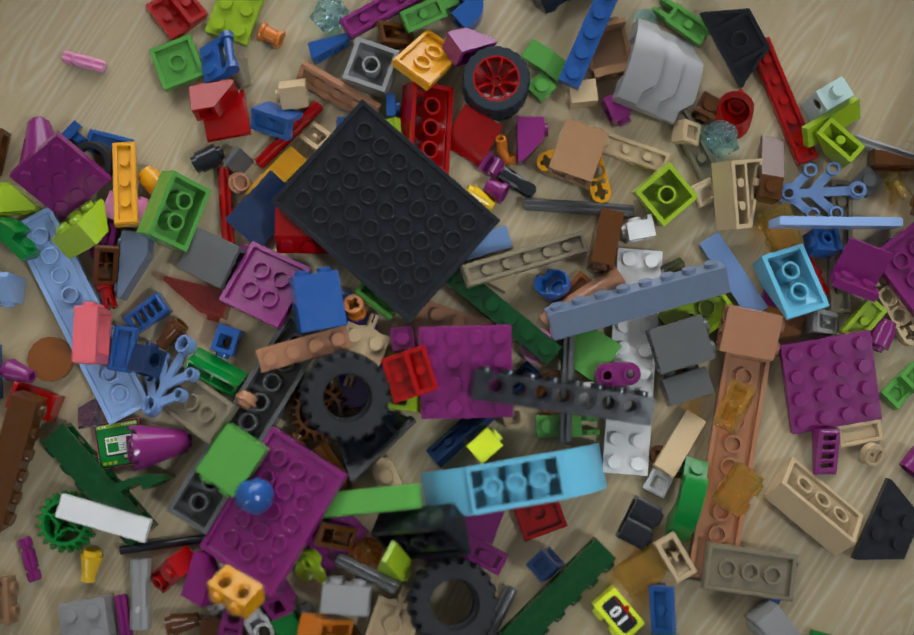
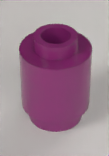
M882 318L871 330L874 351L882 353L883 350H889L897 332L895 329L896 323Z

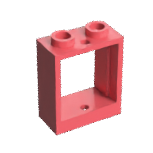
M83 302L82 306H74L72 363L108 365L111 351L112 311L105 309V305H98L96 302Z

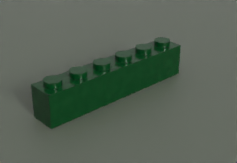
M460 267L445 283L446 286L494 325L511 324V338L544 366L547 367L560 352L562 347L485 284L467 289Z
M62 423L42 441L46 446V452L58 460L61 464V470L76 481L75 486L81 492H85L88 495L89 501L153 519L149 533L159 525L130 490L117 493L114 484L121 480L111 468L103 469L100 466L98 453L72 423ZM119 536L124 543L130 544V546L140 542Z
M593 536L497 632V635H546L549 632L548 627L554 621L556 623L559 622L566 614L564 611L570 605L575 606L581 600V594L586 589H592L599 581L597 578L603 572L606 574L614 567L616 558Z

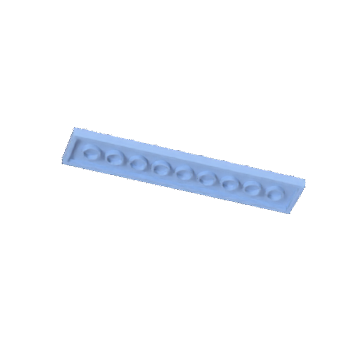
M47 207L20 221L31 229L27 238L31 239L41 251L37 259L28 260L27 262L72 349L74 306H82L83 302H96L98 305H102L78 256L69 259L51 240L57 233L55 228L61 222L57 214ZM113 324L111 326V345L115 330ZM79 364L109 425L142 410V401L148 396V393L138 374L107 370L108 365Z

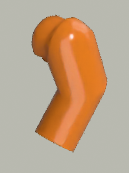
M498 135L496 137V148L501 160L506 166L516 165V153L508 154L507 137L505 135Z

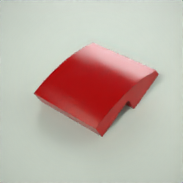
M153 0L145 5L146 11L170 41L181 38L208 16V12L198 0Z
M244 89L238 90V96L220 117L203 120L208 143L252 135Z
M465 104L452 125L450 150L479 167L488 152L491 151L496 137L501 133L503 126Z
M425 344L381 359L387 381L390 383V391L394 403L439 389Z

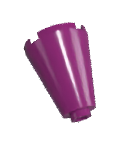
M36 116L27 122L19 164L54 134L49 120Z
M128 425L126 431L131 430V436H126L128 461L134 462L135 467H130L132 471H139L188 453L189 448L192 447L191 434H187L186 430Z

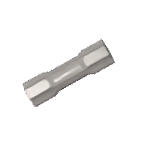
M149 557L130 559V629L133 631L152 628V610L150 608L151 558Z

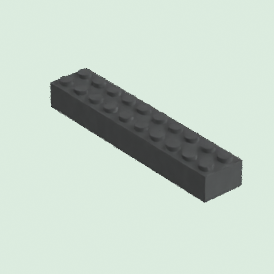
M289 313L281 329H277L268 346L321 331L314 330L297 333L295 316ZM318 357L266 372L261 371L258 360L240 391L245 390L257 398L255 403L257 406L255 409L249 408V410H246L236 404L238 400L235 398L232 403L239 408L229 423H235L250 435L263 442L271 427H276L293 400L292 397L296 395L301 382L303 383L306 371L311 369L312 364ZM208 444L166 510L205 535L229 498L218 491L219 487L214 483L208 484L200 479V474L195 471L212 447Z

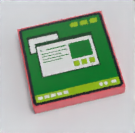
M140 417L120 420L112 425H109V423L93 425L99 464L103 469L134 464L133 461H128L126 436H131V430L126 431L128 425L142 426Z

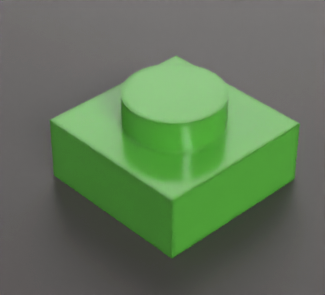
M541 71L530 82L528 92L541 104L556 90L557 86Z

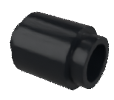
M211 144L195 152L194 156L190 157V160L198 173L202 171L205 173L224 164L223 158H225V154L220 146L216 147L214 144Z

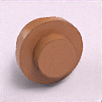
M235 172L228 178V187L235 194H243L249 189L250 180L246 174Z
M241 390L239 394L236 393L237 405L246 410H249V408L255 409L257 398L245 390Z

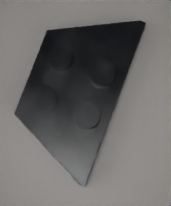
M750 8L699 13L738 88L741 89L752 72L755 71L761 59L771 48Z
M389 410L388 415H384L382 419L383 424L380 427L376 426L373 429L374 433L368 436L366 434L358 441L351 439L348 442H341L337 439L349 478L354 485L416 423V419L413 416L407 417Z
M885 478L852 552L851 558L855 560L904 559L914 538V506L892 479Z

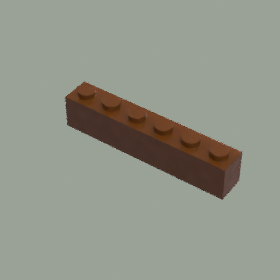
M24 390L11 393L0 431V532L12 526L16 520V507L23 497V492H21L22 486L29 476L28 465L35 455L34 444L41 434L40 423L47 413L46 402L48 398Z

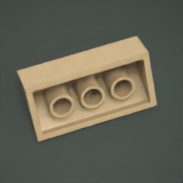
M792 456L769 483L764 497L790 520L800 526L808 535L819 542L826 550L837 557L855 544L863 515Z

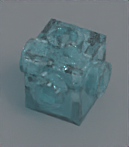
M320 0L309 18L326 33L342 28L339 24V19L348 15L350 11L341 0Z
M717 120L712 122L709 127L703 129L705 134L703 138L704 144L711 154L721 158L739 150L736 138L738 137V132L734 125L724 120Z

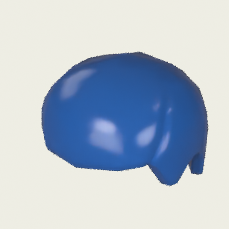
M547 269L546 274L543 276H536L533 285L535 291L546 301L555 302L569 292L571 281L566 272L560 269Z
M255 478L253 481H243L235 493L237 506L253 515L265 512L272 505L274 498L272 485L260 478Z

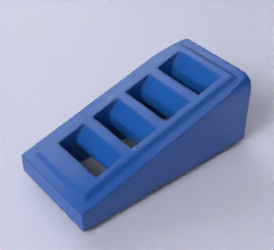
M346 33L309 42L308 47L313 64L317 65L354 43Z
M156 292L124 316L123 319L128 327L137 328L132 321V318L135 317L141 325L139 327V334L171 314L173 310L162 293ZM156 302H157V304L159 305V307L161 308V311H159V312L157 311V309H156L155 306L153 305V304L156 303ZM148 307L154 314L152 318L146 310ZM141 312L148 320L145 323L139 315V313Z

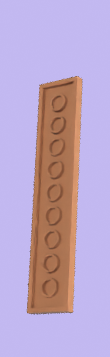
M728 352L723 354L705 459L706 462H709L707 493L700 518L693 532L689 558L697 572L689 577L701 579L706 541L740 546L771 360Z

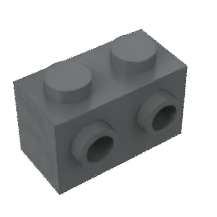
M698 364L685 367L686 372L677 375V372L673 371L663 375L664 379L658 382L667 407L715 392L706 366L699 367Z

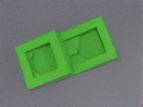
M532 39L520 57L533 69L542 71L554 83H559L558 79L566 60L542 43Z
M914 361L904 367L879 392V397L893 411L899 409L908 397L914 393Z

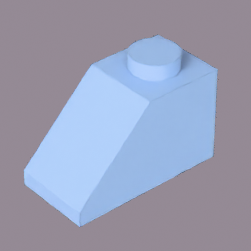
M0 272V307L15 308V304L24 305L26 278L9 272Z

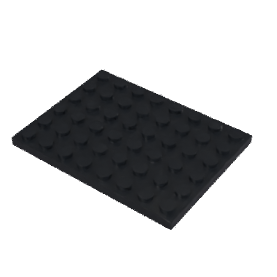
M363 99L270 201L409 324L500 222L499 218Z

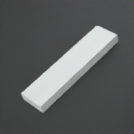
M62 494L55 516L143 543L147 541L153 519L69 494Z

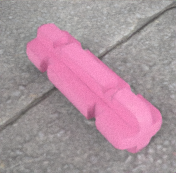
M64 51L62 61L65 64H74L76 67L95 70V72L104 73L107 65L104 60L93 59V57L77 53L73 54L70 51Z

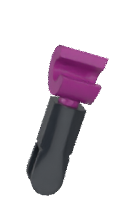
M489 151L478 167V170L490 178H496L499 175L498 179L510 184L512 189H515L526 198L532 197L536 192V186L508 166L503 168L505 163Z

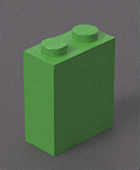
M227 423L195 471L200 474L199 477L208 484L214 483L218 486V491L221 494L234 498L239 485L243 481L251 479L271 448L235 423Z

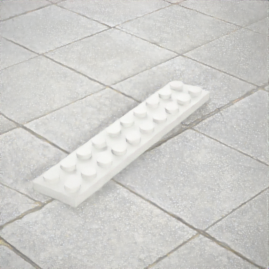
M618 248L616 268L626 284L629 285L638 283V280L642 278L652 279L660 277L663 251ZM659 312L611 326V339L623 346L613 362H633L641 371V377L636 384L618 386L627 388L626 392L634 393L635 389L649 392L648 396L653 397L655 362L645 331L658 327L657 315ZM628 370L626 372V377L631 378L633 376V371ZM607 386V389L612 390L613 386ZM609 396L606 397V406L610 403ZM631 400L625 402V410L630 409L632 405ZM605 419L602 453L603 471L605 473L648 476L651 426Z

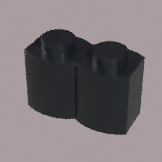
M635 495L615 536L641 550L645 546L649 547L654 537L651 534L655 525H660L664 517L662 513L663 508Z

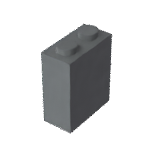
M197 227L187 252H183L180 256L177 268L224 290L247 250Z
M702 314L645 331L658 375L715 359L716 347L714 342L709 339L707 333L709 332V324L705 318L703 319Z

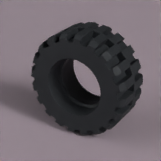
M342 350L324 355L322 359L316 360L312 364L313 366L309 371H306L303 383L301 382L300 403L306 419L319 434H323L331 440L338 439L341 442H348L351 439L358 441L362 439V436L366 434L369 436L374 433L373 429L383 424L382 419L384 415H388L390 410L388 403L391 402L392 395L389 394L391 387L385 377L386 374L373 360L357 352ZM341 374H351L358 377L364 383L367 391L364 406L359 412L350 417L333 415L326 408L323 399L324 390L328 382Z
M452 556L440 557L436 561H430L426 563V567L418 570L416 578L410 582L409 586L411 588L410 592L407 593L406 600L408 601L407 613L410 615V621L420 635H483L486 630L490 632L493 627L491 625L492 619L497 618L498 612L495 611V607L499 605V598L495 596L497 589L495 584L491 582L490 575L482 570L481 566L470 560ZM448 580H458L466 584L472 593L473 599L472 607L467 617L454 625L444 624L437 620L431 609L433 593L440 584Z

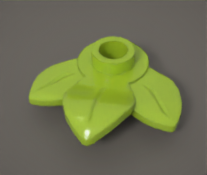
M313 548L303 550L295 563V572L303 582L307 583L314 579L323 585L325 580H327V575L320 566L322 557L317 550Z

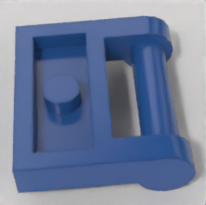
M230 30L222 31L220 37L199 48L204 82L206 84L227 79L239 72V64L235 60L232 43L234 36ZM223 48L225 49V55H226V60H227L226 63H225Z

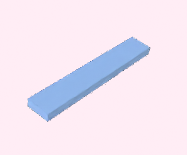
M779 216L768 221L769 229L838 228V230H891L902 227L903 218Z

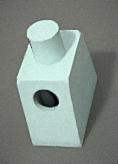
M841 76L814 92L800 106L811 122L848 101L854 94ZM818 101H819V103H820V105H821V108H820V109L817 108V106L815 105V102H818Z

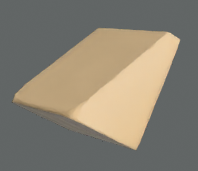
M687 119L675 121L671 142L697 147L699 145L701 124Z

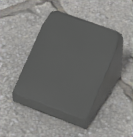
M236 146L225 159L224 164L233 173H245L254 161L239 146Z

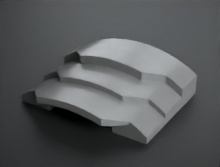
M638 18L633 23L628 43L632 44L626 69L624 75L617 81L612 102L673 125L679 111L694 104L704 64L695 53V45L677 39L675 35L660 30L658 25Z

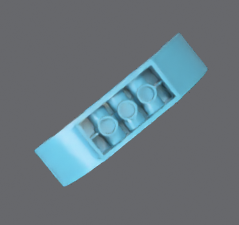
M599 442L580 445L576 448L420 473L426 506L454 503L464 516L564 500L607 488Z

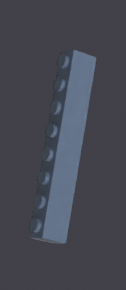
M708 260L704 262V265L696 267L686 266L682 268V271L674 273L664 272L660 274V277L652 279L642 278L638 280V283L630 285L620 284L616 286V289L609 291L598 290L594 292V295L586 297L576 296L572 298V301L564 303L554 302L550 304V307L544 308L549 333L555 341L730 293L727 268L717 260Z

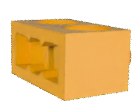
M228 564L207 583L209 597L216 605L221 604L234 616L239 615L245 620L265 601L263 585Z

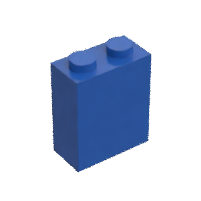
M330 266L317 268V273L308 274V270L294 272V277L288 278L297 333L347 325L338 270L331 271Z

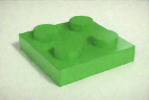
M190 34L149 50L165 92L204 78L201 59Z

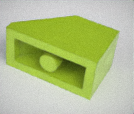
M832 117L815 134L824 154L833 162L839 163L841 169L850 164L866 147Z
M0 182V217L33 215L43 210L24 192L14 187L12 183Z
M392 541L377 571L397 580L400 586L402 581L407 583L412 573L409 567L413 561L396 542Z

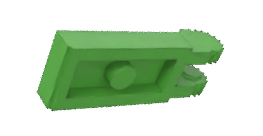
M659 0L660 5L671 12L668 15L655 6L650 10L651 14L659 21H664L665 25L699 48L709 35L703 21L679 3L676 4L672 0Z
M572 414V437L600 435V429L597 428L582 430V421L596 422L599 418ZM559 415L535 416L536 438H558Z

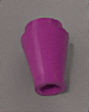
M16 359L6 360L0 368L1 376L7 381L31 384L37 377L35 370L28 368Z

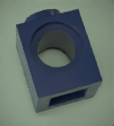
M155 343L135 344L127 370L144 377L159 379L167 353L160 350V346Z
M551 547L541 549L526 564L541 583L549 580L565 565Z

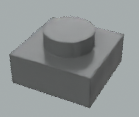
M869 166L865 167L851 180L853 182L860 181L866 185L867 193L864 198L868 197L884 182ZM855 186L857 191L861 193V188L859 186Z

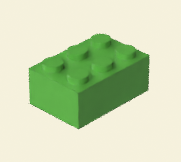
M174 170L161 171L136 233L170 250L187 252L212 190Z

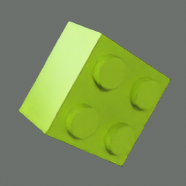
M671 162L664 163L631 191L632 195L647 213H652V218L656 224L662 227L667 225L699 198Z

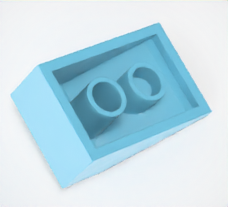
M803 243L763 255L753 264L761 286L786 320L830 306Z

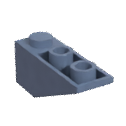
M122 230V236L118 239L120 259H118L117 272H119V276L114 289L117 298L122 300L129 298L154 257L155 242L137 234L136 231Z

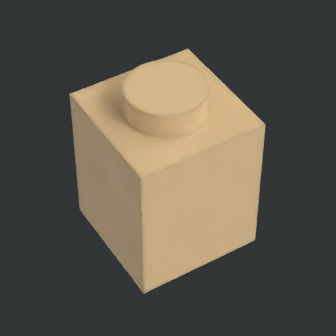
M306 78L279 82L278 89L275 90L276 102L281 103L282 110L309 107Z
M596 79L582 80L578 90L568 86L567 89H564L565 103L569 102V109L596 106L598 102Z

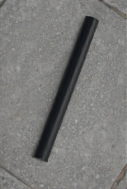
M198 534L137 543L132 546L123 545L119 547L120 555L200 544L206 535Z

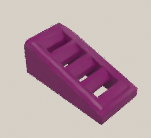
M814 429L812 431L813 475H836L840 429ZM824 436H828V441H823ZM823 445H828L829 450H822ZM822 454H829V459H821ZM821 463H829V468H820Z

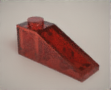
M168 276L163 277V281L195 309L207 315V320L219 323L220 319H228L231 307L219 300L223 290Z

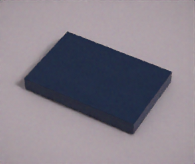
M270 170L225 220L250 243L254 241L263 246L275 233V206L270 201L282 189L285 183Z

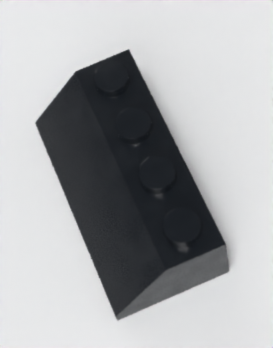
M454 503L379 513L370 533L386 551L392 541L396 542L410 559L467 556L471 553L466 517Z

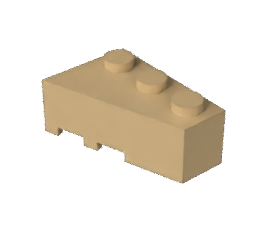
M763 158L711 163L716 231L753 227L756 199H753L755 186H759L760 179L757 178L758 166L762 165Z

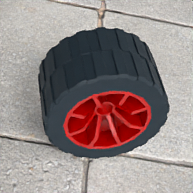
M489 46L477 51L474 56H471L464 68L462 91L465 103L494 121L507 120L514 114L516 115L525 104L530 86V72L525 60L517 52L507 47Z

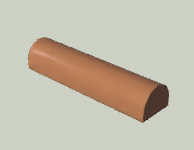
M613 266L559 302L572 301V298L576 296L586 297L594 295V292L598 290L609 291L616 289V286L626 284L618 269ZM544 311L539 314V317L549 331Z

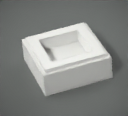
M652 468L642 488L664 499L673 478L671 479L664 473Z

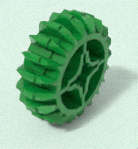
M64 490L61 491V494H52V499L46 498L44 500L46 506L42 505L39 507L43 514L36 515V518L41 520V523L36 524L35 527L42 530L37 536H45L42 544L45 545L51 542V550L58 547L59 553L65 552V550L71 553L75 549H83V544H90L89 537H95L96 533L92 530L95 528L55 517L62 494L85 499L84 493L77 496V491L75 490L70 493ZM52 521L56 524V530H54ZM70 530L80 532L73 540L63 538Z

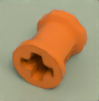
M264 22L257 33V41H265L278 50L284 42L286 32L269 27V24Z
M355 294L347 296L343 303L348 318L355 322L363 320L367 311L362 298Z

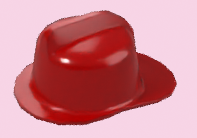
M743 89L725 93L718 102L714 126L717 133L727 140L742 138L748 132L751 125L754 102L747 93L743 92Z

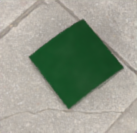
M167 472L152 473L122 480L115 483L114 486L117 493L132 490L140 485L143 490L156 488L176 476L174 473Z

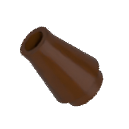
M174 317L173 320L170 319L156 340V344L161 349L167 350L181 335H187L186 331L189 327L178 317Z
M198 612L170 613V616L165 617L167 635H179L200 626Z

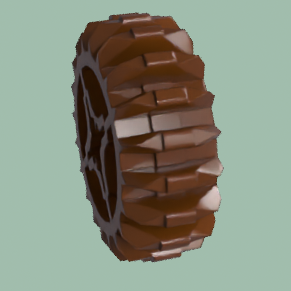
M327 384L324 393L329 394L330 397L324 403L328 411L336 401L338 417H350L351 415L344 414V410L351 409V406H343V402L347 401L348 397L340 399L339 396L343 393V390L339 389L335 393L336 385L332 384L327 389ZM293 396L292 399L298 403L297 405L290 404L289 408L296 409V413H290L289 417H297V420L291 423L292 426L300 424L301 427L296 432L300 434L305 430L304 439H308L313 434V442H317L319 435L322 442L326 441L325 435H321L315 429L309 427L310 423L308 420L304 421L300 398Z

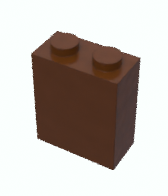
M601 208L597 214L586 268H591V272L603 274L604 271L606 272L614 266L625 212Z

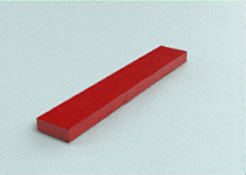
M766 37L771 48L761 59L756 70L797 167L819 158L815 146L810 148L803 146L802 126L805 125L804 119L770 37Z

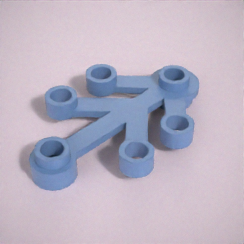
M831 162L827 165L826 171L810 188L799 189L808 178L815 176L818 172L815 164L808 163L793 183L783 184L781 200L779 202L783 205L793 204L805 216H809V211H814L816 216H820V211L817 208H810L800 199L810 198L828 213L829 217H834L832 215L833 210H838L840 213L839 217H842L844 214L843 209L839 206H833L824 197L848 196L852 200H860L866 195L867 187L860 181H855L849 186L823 187L832 176H836L841 171L839 163ZM832 165L837 168V172L832 173L829 167ZM812 167L814 169V173H807L806 168ZM855 186H859L862 191L860 194L855 193ZM790 190L792 197H786L784 192Z
M181 335L177 339L175 348L178 354L169 370L168 364L171 362L172 357L171 354L167 353L159 379L145 377L148 396L142 401L141 409L150 418L158 416L164 406L175 401L184 403L188 399L189 394L187 390L179 387L173 393L165 396L168 389L186 381L194 383L200 377V372L192 367L176 375L186 356L194 353L197 348L195 340L187 335ZM160 381V386L158 390H156V385Z

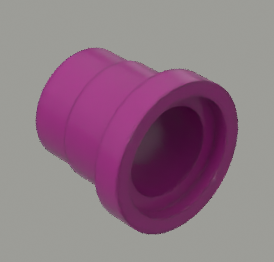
M490 178L485 184L483 192L495 199L496 203L501 204L509 192L510 184L506 182L503 184L498 180Z

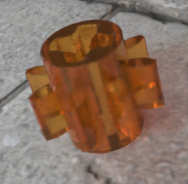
M364 538L362 542L356 541L352 556L356 557L358 563H363L370 567L372 562L378 564L382 548L379 547L375 539Z

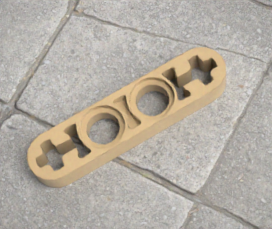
M881 276L876 287L882 284H886V286L878 290L879 296L876 301L888 310L884 315L885 318L897 324L895 335L899 342L904 346L914 345V335L911 337L912 339L908 340L906 336L908 332H913L914 334V318ZM884 290L892 294V300L889 303L882 299ZM895 310L903 313V320L901 322L894 320L893 313ZM907 323L909 324V326H905V328H899V326L905 325Z

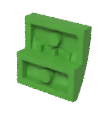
M597 329L575 335L574 369L595 383H598L594 377L595 368L601 363L613 362L623 346ZM560 352L559 356L557 357V358L560 359V360H561V352Z

